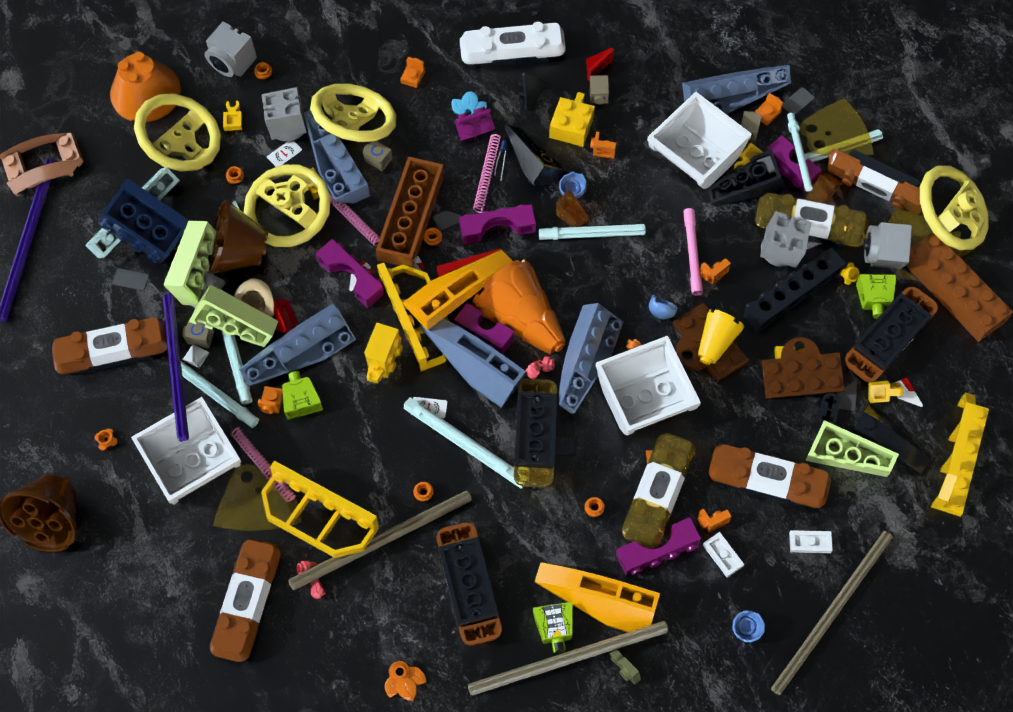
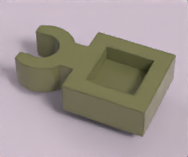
M617 649L609 653L610 659L620 667L619 673L626 681L630 680L635 685L641 680L639 671Z

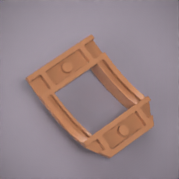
M57 133L24 141L0 154L9 180L7 185L16 196H19V192L26 188L31 189L50 179L67 175L73 176V171L76 167H80L84 162L73 133ZM56 142L62 161L26 171L21 156L22 153L43 144Z

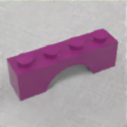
M522 204L513 208H501L496 211H483L473 215L465 214L459 217L463 245L482 242L485 232L495 226L509 227L517 235L536 232L532 204Z
M332 239L316 252L318 262L329 273L346 271L356 277L357 281L353 288L355 297L367 308L371 307L384 295V284L382 281L374 278L367 267H362L354 255H349L341 243L337 244Z
M689 517L671 526L670 540L664 546L657 549H648L634 541L618 548L616 556L625 575L632 574V576L643 572V569L648 566L654 568L660 565L662 560L667 558L672 560L685 550L687 552L698 548L701 538Z

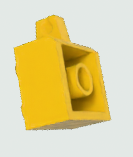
M578 92L574 101L560 97L550 124L549 138L584 147L593 122L595 106L583 103L585 94Z
M376 323L364 352L368 365L366 377L368 381L378 384L382 377L388 378L390 372H394L396 357L401 355L403 349L398 329Z

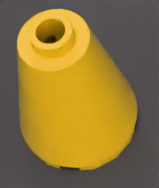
M710 309L707 313L698 351L700 361L706 365L715 364L742 332L744 325L740 321L738 324L735 323V318L719 310L712 312V309Z

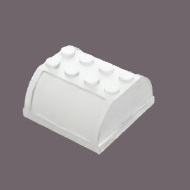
M695 92L648 136L647 141L651 149L660 152L697 181L701 188L706 189L736 162L752 134L699 93Z
M668 336L596 362L603 394L619 428L625 435L633 434L635 430L687 410H695L701 404Z
M202 397L186 406L189 439L187 441L180 442L177 438L174 413L131 437L167 500L173 505L178 503V500L228 470L241 466L240 458Z

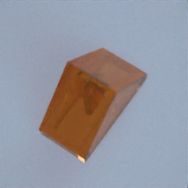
M829 172L821 174L806 198L812 202L825 204L842 186L843 182Z
M568 190L556 202V215L569 226L581 227L589 219L571 190Z

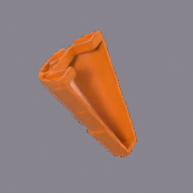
M523 259L522 262L518 260L513 261L498 270L483 284L481 294L477 293L475 295L472 306L482 311L484 318L495 324L498 322L513 330L514 335L522 338V341L550 355L564 348L565 337L555 311L551 309L536 272L527 260Z

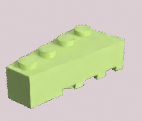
M188 221L164 282V286L182 305H197L201 300V290H205L206 282H203L205 272H209L210 267L208 256L212 255L216 237V230L208 221Z
M211 284L197 304L189 322L194 324L196 322L205 324V327L211 330L213 327L223 330V334L229 336L238 335L241 340L265 347L272 338L278 321Z
M824 420L805 461L888 477L899 454Z

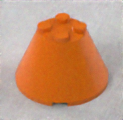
M136 52L118 63V70L110 90V98L117 113L123 118L133 121L137 111L145 101L160 94L180 95L181 85L172 69L144 55L142 52ZM162 105L152 110L146 119V123L165 117L176 105Z

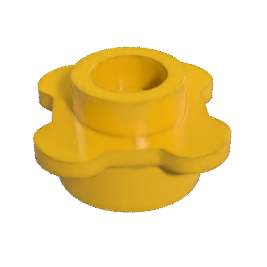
M849 262L847 267L840 272V275L844 278V283L849 285L859 277V270L854 267L852 262Z

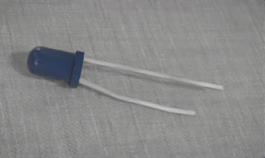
M502 140L501 142V148H499L500 153L497 158L494 176L496 175V168L500 154L505 153L500 181H502L505 156L507 153V140Z

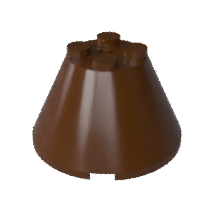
M224 200L213 227L216 228V237L212 255L208 256L210 265L208 274L260 266L262 261L261 255H265L267 251V244H264V242L267 240L269 231L263 229L231 202Z
M43 474L37 480L7 494L0 501V522L12 537L17 535L25 541L24 545L33 549L46 552H58L67 549L74 542L77 534L76 491L70 484L71 480L66 476L59 477Z

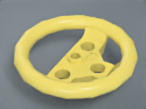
M332 84L321 88L312 96L310 110L315 121L327 132L342 139L355 142H374L387 137L396 127L397 115L391 103L379 93L366 87L353 84ZM349 94L362 97L364 100L357 106L345 105L337 100L336 95ZM322 104H323L325 113H326L327 115H329L330 117H332V121L324 114V112H323V110H322V108H321V107H322ZM379 108L383 111L386 121L382 127L372 131H359L360 126L375 117Z
M160 94L145 101L136 113L134 131L138 144L149 158L165 168L180 172L196 171L212 163L220 151L221 133L216 120L206 107L192 98L178 94ZM162 105H178L190 110L153 144L151 143L145 126L146 119L152 110ZM203 123L206 124L210 135L208 149L201 148L195 140V133ZM183 125L189 126L191 130H186ZM163 144L167 150L162 149L160 145ZM185 147H190L193 152L187 151ZM168 156H182L186 160L181 161Z
M280 165L267 170L253 182L245 197L244 213L258 225L260 224L256 218L255 207L256 200L260 196L305 228L302 232L291 236H276L268 233L267 240L264 243L273 247H294L309 241L322 229L330 214L331 196L325 181L316 171L302 165ZM283 176H292L287 182L276 184L272 182V180ZM294 185H300L297 191H292ZM312 186L316 187L320 198L317 214L305 204L304 193ZM270 189H275L271 196H267V192ZM297 208H303L299 215L294 214Z
M935 166L928 171L920 185V205L926 222L933 233L944 244L959 251L975 249L984 241L989 228L988 210L981 192L963 171L952 166ZM939 177H948L957 181L962 187L943 213L937 217L932 203V186ZM964 224L968 226L972 233L969 239H960L952 235L950 231L958 225Z

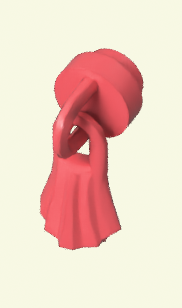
M545 356L543 361H534L525 370L527 376L535 379L540 373L541 367L544 372L553 371L555 360Z
M301 561V563L297 564V574L318 564ZM316 579L310 583L312 597L321 599L326 593L320 580Z

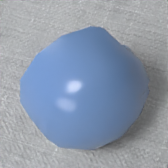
M570 172L562 177L559 184V190L562 195L572 200L581 198L587 188V181L582 173Z
M652 295L649 302L650 312L658 319H670L675 316L678 309L677 305L656 295Z
M747 610L736 615L733 620L732 630L737 638L750 643L761 638L765 632V623L760 614Z

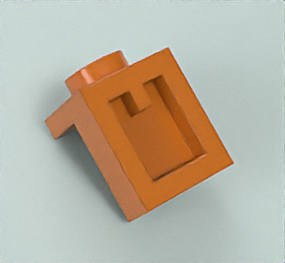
M408 57L406 60L407 66L400 80L402 84L417 88L425 73L424 62L418 58Z
M769 93L766 101L755 113L762 114L761 122L768 126L781 113L783 102L777 96Z
M596 131L595 138H591L590 148H593V156L614 159L616 143L608 140L600 141V132Z
M725 258L721 262H716L710 268L704 262L701 264L700 275L705 281H709L713 285L729 272L731 263Z
M265 386L262 399L258 400L260 410L267 414L279 413L283 401V389Z
M702 509L699 512L698 522L703 529L705 528L710 533L728 524L731 515L728 510L723 512L719 510L709 518L706 511Z

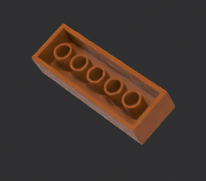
M408 157L376 248L378 261L414 268L444 179L443 164Z
M933 232L910 247L909 263L905 264V266L978 342L1007 322L1013 311Z

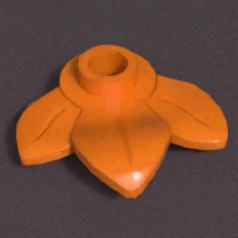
M396 661L389 668L390 676L385 682V691L388 697H393L399 693L404 699L413 701L416 695V685L426 683V677L418 667H409L403 661ZM399 667L403 669L401 676L396 674V669Z

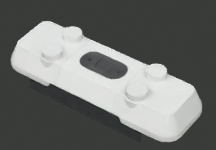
M535 22L533 25L494 29L485 26L480 30L466 31L460 38L462 61L466 64H480V68L549 61V57L563 55L566 49L564 32L558 23L542 24L541 22Z

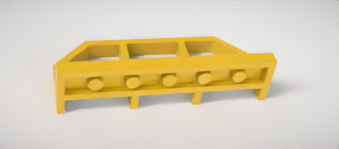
M385 263L378 264L379 278L384 284L393 310L399 318L405 332V337L409 341L418 361L420 371L422 372L446 362L447 358L444 355L427 361L429 357L427 349L420 344L422 341L420 335L424 332L420 327L413 328L415 325L411 314L407 315L405 311L407 310L403 305L405 300H401L399 297L401 292L398 284H393L392 281L395 275L404 272L421 278L428 284L431 281L428 274L406 265L387 269Z
M966 392L957 405L964 408L961 421L949 437V441L955 442L954 449L940 471L947 475L939 495L931 505L932 508L960 517L964 511L989 411L988 408L976 405L975 395Z
M276 461L270 466L272 477L261 491L266 517L269 522L334 558L363 552L379 529L376 515ZM277 481L289 484L290 488L296 492L302 491L305 493V496L286 523L272 516L269 508L267 495ZM310 500H318L329 510H336L317 539L292 527ZM341 515L348 520L353 519L357 521L358 525L364 529L370 528L361 544L337 550L323 544V541Z

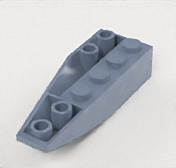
M790 65L747 70L682 83L684 101L697 92L722 112L728 114L790 84Z
M443 318L428 331L422 324L420 326L466 382L499 407H503L523 381L526 373L525 370L452 322Z

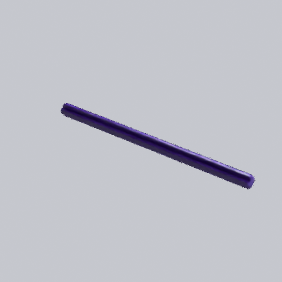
M46 159L44 165L54 163L55 160ZM51 179L37 186L0 302V321L6 322Z
M168 293L163 295L176 435L179 441L183 442L189 439L175 302L172 294Z

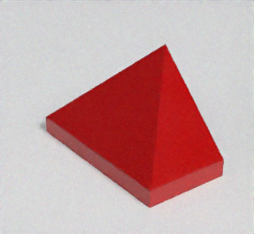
M607 49L586 59L587 80L590 81V76H597L613 61L614 49Z
M274 299L273 318L278 321L275 330L287 333L298 326L289 300Z

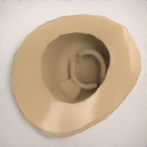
M252 278L237 288L234 294L235 298L273 318L274 299L269 286L265 282Z

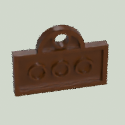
M702 303L673 321L672 325L682 336L677 343L675 352L684 368L693 371L706 368L715 381L719 382L748 364L749 360L733 341L715 364L706 365L700 361L698 351L707 313L709 312L708 307ZM689 353L692 355V359L685 360L682 354Z
M798 337L788 341L784 345L781 356L778 359L761 360L765 399L844 392L840 353L820 354L817 345L807 338ZM802 343L805 350L800 353L796 352L794 344Z

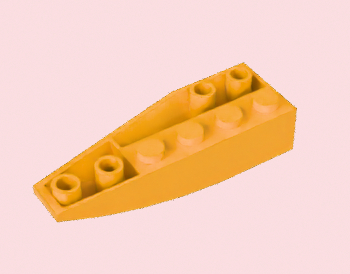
M500 250L430 281L405 300L403 305L428 331L483 288V284L493 274L513 261L503 250Z
M540 563L535 583L563 600L572 602L573 606L606 626L625 632H631L651 625L660 593L622 581L547 563Z

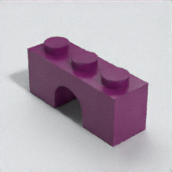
M781 136L768 146L766 151H773L781 175L786 176L796 188L804 192L805 187L800 166L798 163L790 160L795 146L785 137ZM808 158L806 163L811 184H814L819 179L822 170Z
M466 303L454 319V324L479 338L503 355L514 340V331L500 322L492 329H482L479 325L483 321V312Z

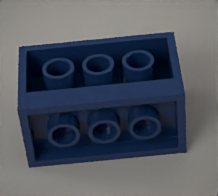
M127 178L97 221L103 229L116 233L115 236L123 242L128 241L132 244L131 247L140 253L144 252L148 255L147 258L161 264L183 235L189 220Z

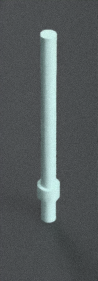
M789 113L787 115L789 121L788 129L792 133L806 191H811L813 188L799 135V123L796 121L794 113Z

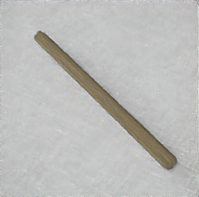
M464 491L374 536L363 552L339 558L332 557L288 580L293 590H296L465 505L472 500V497L468 491Z
M883 531L771 688L775 694H782L893 538L890 533Z
M662 621L468 684V689L471 695H476L665 634L669 629L667 623Z

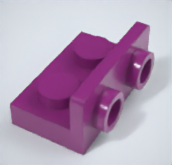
M484 106L475 109L474 114L469 115L466 112L458 115L459 119L454 120L461 141L495 130L490 115L491 109L486 110Z

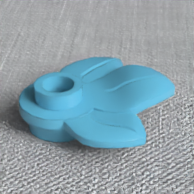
M472 91L465 93L462 100H452V109L458 115L466 112L474 114L475 109L484 106L485 109L487 108V103L483 101L478 102L477 95Z

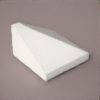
M193 344L183 358V361L200 368L209 352Z

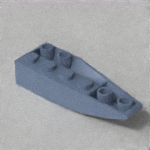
M311 110L304 112L319 175L325 181L335 202L354 204L369 197L368 184L340 138L322 128L315 121Z
M599 303L583 305L566 352L561 375L558 405L571 414L576 412L598 377L596 362L611 357L624 323Z
M331 304L270 344L243 365L239 371L250 386L323 361L356 339L339 309Z

